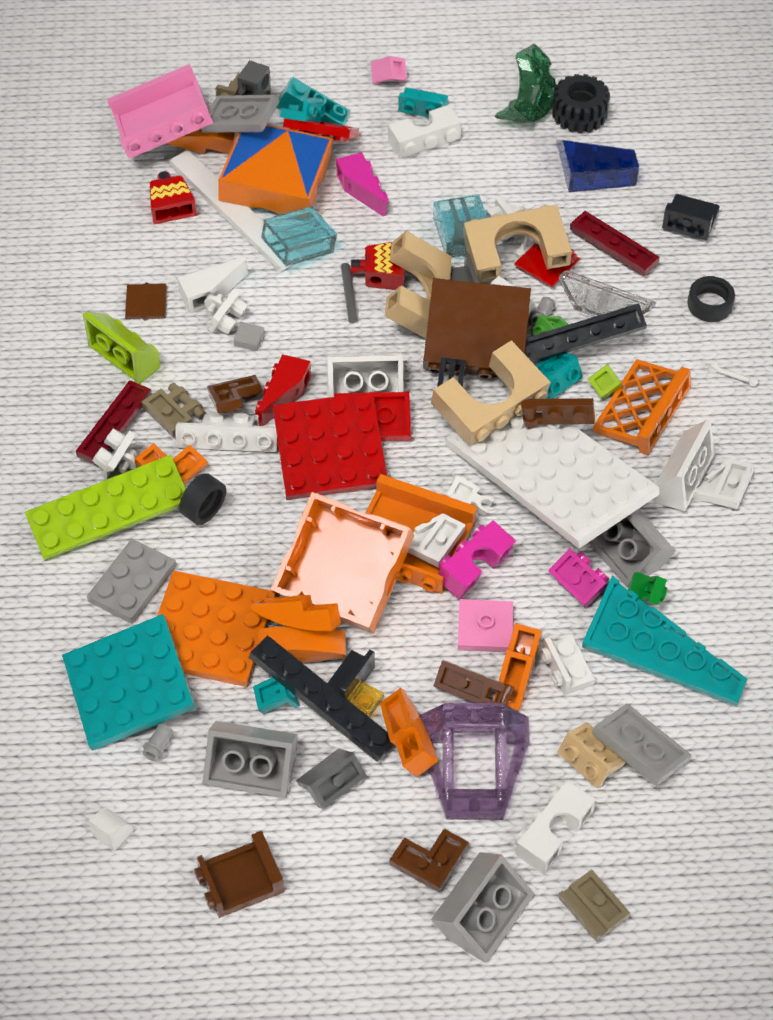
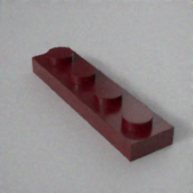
M586 210L570 223L571 231L643 276L659 263L660 257Z
M129 380L77 448V457L98 466L92 461L98 450L103 447L110 452L112 447L104 443L112 429L121 433L125 432L142 409L141 401L152 395L151 389Z

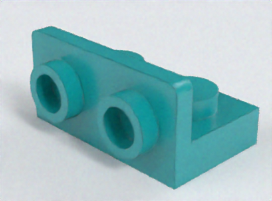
M405 87L404 92L398 96V112L429 118V111L447 106L448 95Z
M304 98L303 105L289 104V108H281L280 117L299 121L320 122L325 112L323 99Z
M568 353L545 359L536 365L550 381L546 399H554L583 377L578 358Z

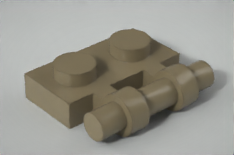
M171 383L168 387L169 394L160 389L141 402L142 408L172 437H175L176 423H193L191 416H196L199 420H202L207 413L202 409L200 402L193 400L188 395V391L184 387ZM176 402L182 403L185 406L181 408Z

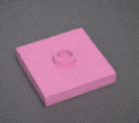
M460 599L458 650L506 652L513 632V601Z

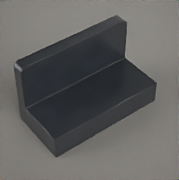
M369 649L365 656L351 650L328 681V684L351 702L375 668V652Z

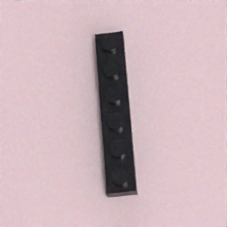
M638 303L526 337L524 354L532 363L646 329L647 324Z
M268 635L250 652L249 659L376 762L393 745L385 729Z

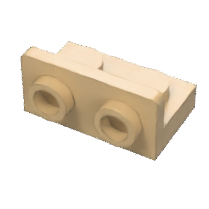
M586 722L566 734L558 749V754L595 788H599L609 774L623 767L626 762L592 734L594 728Z

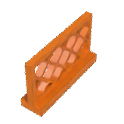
M636 359L621 382L623 386L616 390L594 424L593 432L638 446L639 453L649 455L691 387V371L685 367L675 371ZM639 369L650 373L639 378L636 375ZM663 377L672 378L670 382L661 385L658 381L659 378ZM654 381L656 386L643 389L641 384ZM637 385L638 392L626 394L625 390L627 388ZM660 393V399L649 402L647 396ZM643 398L644 404L632 406L630 401ZM627 404L628 409L618 412L614 409L616 405ZM649 410L650 415L648 417L638 419L636 413ZM632 415L634 421L621 424L619 418ZM615 420L617 426L611 428L603 426L604 423ZM635 427L639 429L636 437L625 432Z

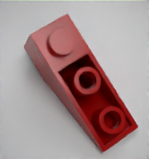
M282 354L279 363H275L273 366L271 381H267L265 384L262 401L259 400L256 405L255 414L258 415L259 426H264L274 418L273 405L295 402L304 395L311 378V361Z

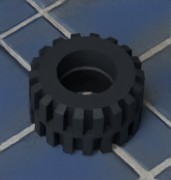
M588 74L569 75L565 79L558 81V84L554 87L552 117L555 118V122L560 124L561 128H567L570 132L578 131V133H583V131H586L588 133L592 132V129H599L600 125H604L608 116L610 100L608 86L604 85L602 80H597V77H590Z

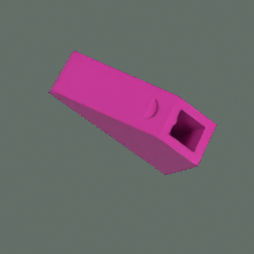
M362 152L336 159V175L343 190L381 216H386V206L389 205L386 192H382L378 176L373 175L371 162L369 160L366 161Z

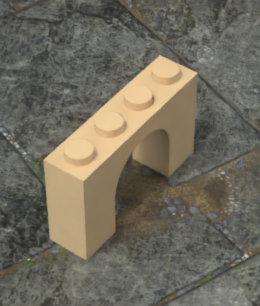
M545 205L537 209L520 210L516 213L495 215L480 220L473 219L464 223V241L480 283L494 280L501 275V263L496 245L500 240L510 235H525L537 242L547 269L570 265L572 251L557 205Z
M405 231L391 243L390 261L415 275L422 283L427 298L421 297L409 289L400 286L386 297L385 317L426 338L433 278L450 280L452 256L408 231Z
M512 340L492 352L489 367L507 385L510 391V397L505 401L497 404L479 402L472 398L454 377L433 390L431 404L469 446L476 441L481 442L486 439L494 429L503 428L514 416L517 415L519 417L523 415L522 401L526 399H546L548 396L547 392L550 381Z

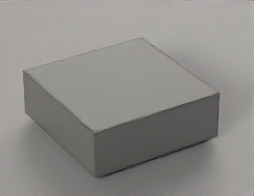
M241 322L233 340L234 346L258 350L264 335V327Z

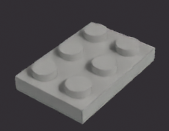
M277 95L217 96L209 108L213 124L203 127L201 130L202 132L214 133L263 132L279 104Z
M131 539L89 592L87 600L89 603L133 624L177 566L176 560Z
M628 703L595 725L592 731L596 738L656 787L688 763L691 757L688 751Z

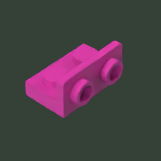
M569 548L548 571L587 608L607 588L608 584L606 582L610 578L599 568L594 571L588 566L592 561L583 552L579 551L576 554Z

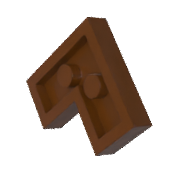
M256 375L207 386L209 396L217 412L229 414L236 411V409L243 408L241 398H252L256 394L262 393L261 385Z
M445 828L430 851L404 837L391 856L389 865L440 893L468 849L469 842Z

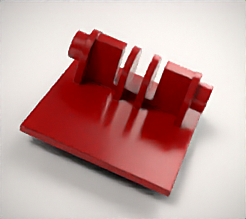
M535 242L514 265L548 286L553 287L580 261V258L571 249L570 265L547 269L541 249L537 242Z

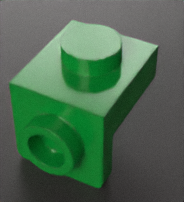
M634 572L628 590H632L639 595V599L647 605H658L667 594L668 588L665 586L667 579L659 576L650 577L640 572Z

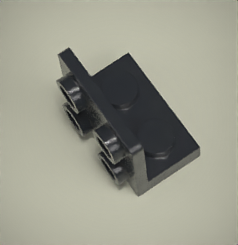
M675 194L672 203H667L662 229L707 241L720 206Z

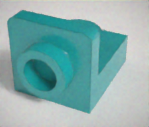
M273 677L253 686L258 710L263 714L286 703L294 708L299 706L298 698Z

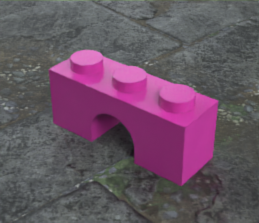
M494 520L486 527L483 524L479 526L469 542L464 540L456 548V554L452 557L447 555L438 565L440 568L438 575L444 576L443 586L458 599H461L477 584L483 572L474 564L473 560H483L494 568L510 554L516 542Z

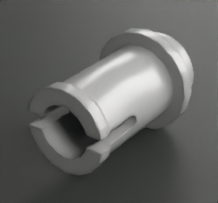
M543 297L538 307L531 312L530 320L533 325H535L539 315H550L556 305L552 298Z
M165 724L157 725L149 742L143 745V755L152 761L162 758L164 755L163 749L173 735V730Z

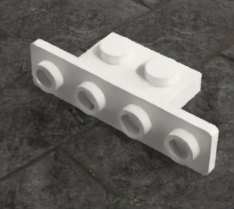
M211 412L204 415L202 423L178 422L175 426L177 448H186L191 445L195 449L277 451L276 427L255 426V416H248L246 413L223 415V413Z

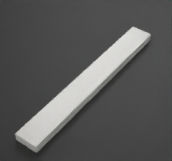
M189 150L170 159V166L278 271L282 272L299 262V255L249 207L218 201L219 179Z

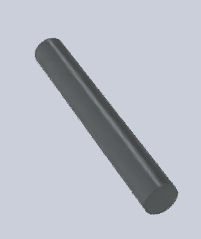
M343 263L340 267L349 323H356L358 317L350 264Z

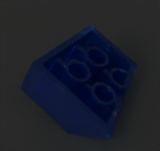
M557 140L556 144L568 192L637 186L639 164L635 150Z

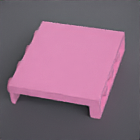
M190 64L107 99L120 133V143L128 159L213 124Z

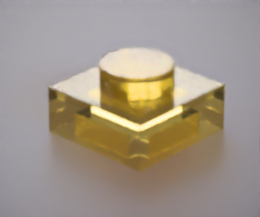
M360 680L347 700L368 717H371L384 699V693Z

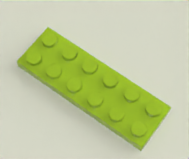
M169 455L24 513L45 561L179 508L180 499L186 488L172 456Z

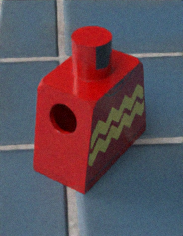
M162 171L157 175L156 180L150 182V206L153 225L197 216L195 198L182 176L171 177L169 172Z
M392 242L367 245L365 247V259H351V274H365V285L367 287L396 290L400 286L404 287V269L390 261Z

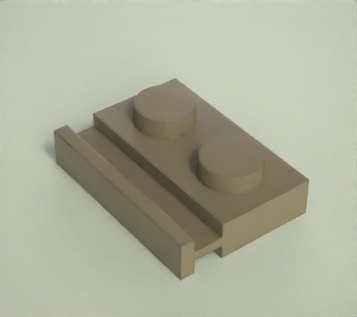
M592 869L569 885V888L565 891H561L558 896L560 901L596 942L630 916L627 908Z

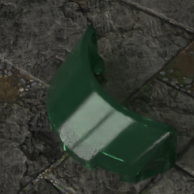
M534 43L516 53L515 57L520 78L518 96L509 102L508 107L497 112L495 118L531 123L540 120L551 110L553 92L556 85L555 78L551 76L549 71L552 64L550 58Z

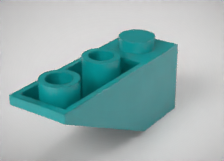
M293 76L291 77L278 98L279 104L276 108L281 110V108H289V104L303 105L304 98H321L325 105V112L321 122L345 125L350 113L349 109Z

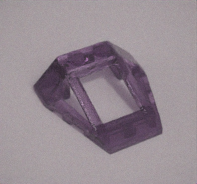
M444 703L419 715L432 745L433 743L442 744V775L438 762L427 770L431 775L435 792L446 820H504L530 742L529 717L503 703ZM454 733H495V789H454ZM506 744H514L507 775Z

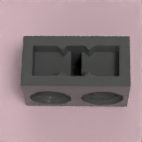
M249 60L237 77L238 95H271L270 67Z

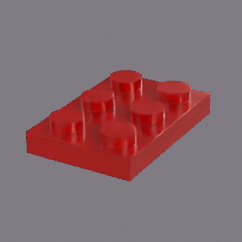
M284 118L283 127L306 133L309 131L311 134L325 137L332 135L335 141L347 142L359 135V128L287 118Z
M373 392L381 441L411 440L409 392ZM334 393V397L358 393Z

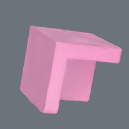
M388 56L372 61V82L378 84L388 80L396 82L406 81L405 58Z

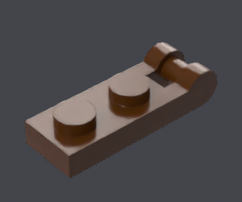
M594 398L526 399L521 403L522 412L524 413L523 424L527 428L553 424H595Z
M442 660L433 685L436 688L501 713L506 712L508 695H512L514 686L500 682L446 660ZM491 689L498 691L495 700L489 698Z

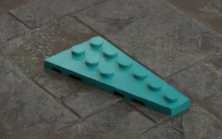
M612 576L582 642V648L737 706L747 678L724 660L718 659L708 652L703 644L699 641L695 642L686 635V631L656 608L648 606L639 599V595L632 590H627L619 583L618 579Z

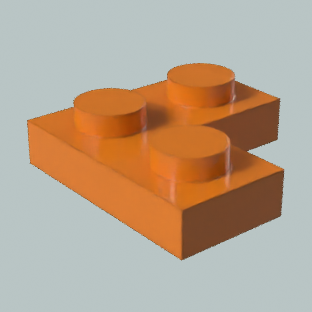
M153 443L135 458L134 463L140 467L167 455ZM191 445L173 458L184 485L207 467L208 461Z

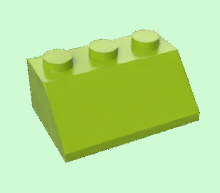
M85 312L82 314L88 346L136 383L141 384L161 368L160 354L157 348L144 342L136 332L128 330L120 320H115L106 313Z

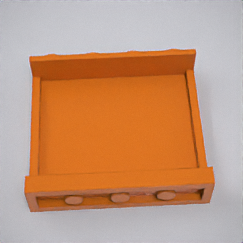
M380 474L376 481V493L365 514L376 515L409 527L412 532H415V527L423 523H429L433 518L442 513L466 524L465 532L448 554L451 557L457 553L455 552L456 548L464 540H468L477 518V506L383 474ZM407 553L397 577L399 581L411 583L422 587L426 591H434L440 594L443 593L445 588L443 586L444 576L438 575L440 568Z

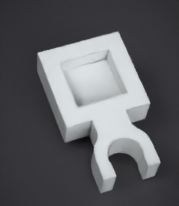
M458 475L446 494L448 497L477 506V513L484 517L489 509L484 508L481 504L485 503L491 507L494 501L493 498L487 495L477 494L480 487Z

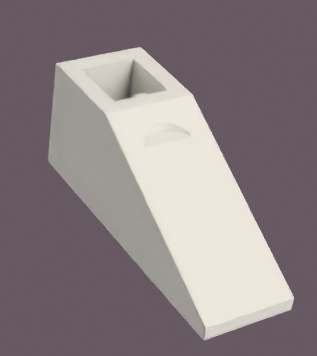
M244 256L233 259L229 262L179 277V292L189 314L206 309L204 301L209 295L217 296L221 294L225 296L248 275L247 258Z

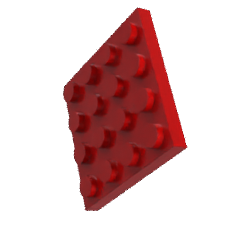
M373 392L273 405L286 500L310 497L312 492L319 495L372 489L376 488V481L380 474L387 476Z

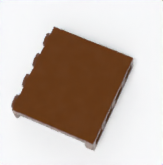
M433 278L423 369L433 374H439L441 357L466 360L465 376L467 374L477 375L481 379L498 377L489 367L492 352L512 340L525 353L531 288ZM446 363L445 372H449L450 363ZM456 364L454 375L459 376L460 365Z

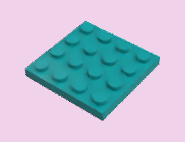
M164 614L62 655L87 742L92 751L196 709Z

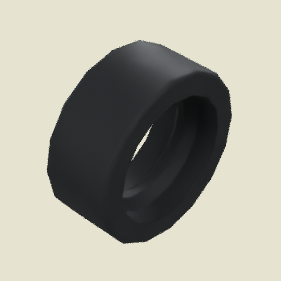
M716 276L701 277L690 287L687 301L688 309L693 316L702 321L719 322L731 314L735 300V291L732 285L723 278ZM703 293H714L721 296L725 303L708 305L700 301L697 296Z
M209 473L201 474L185 489L180 499L179 512L196 525L205 524L221 508L227 493L226 486Z

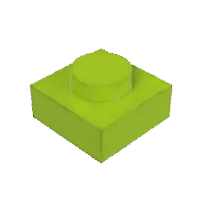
M608 364L588 378V381L603 400L623 386Z

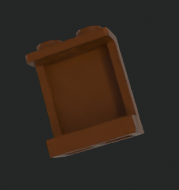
M262 831L251 834L252 842L205 861L202 855L196 857L198 867L194 868L199 885L205 883L208 891L204 893L207 905L210 910H216L219 918L285 892L283 878Z

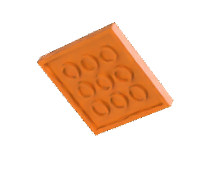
M173 570L157 616L164 614L167 619L185 674L247 687L255 665L248 657L250 652L258 645V629L266 628L269 619L252 611L251 605L259 599L275 598L276 595L267 589Z

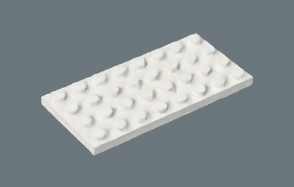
M516 415L503 428L494 429L486 439L481 442L476 441L470 446L457 432L446 437V444L449 448L578 548H581L659 495V487L572 424L537 425L534 428H527L523 424V415L519 417Z

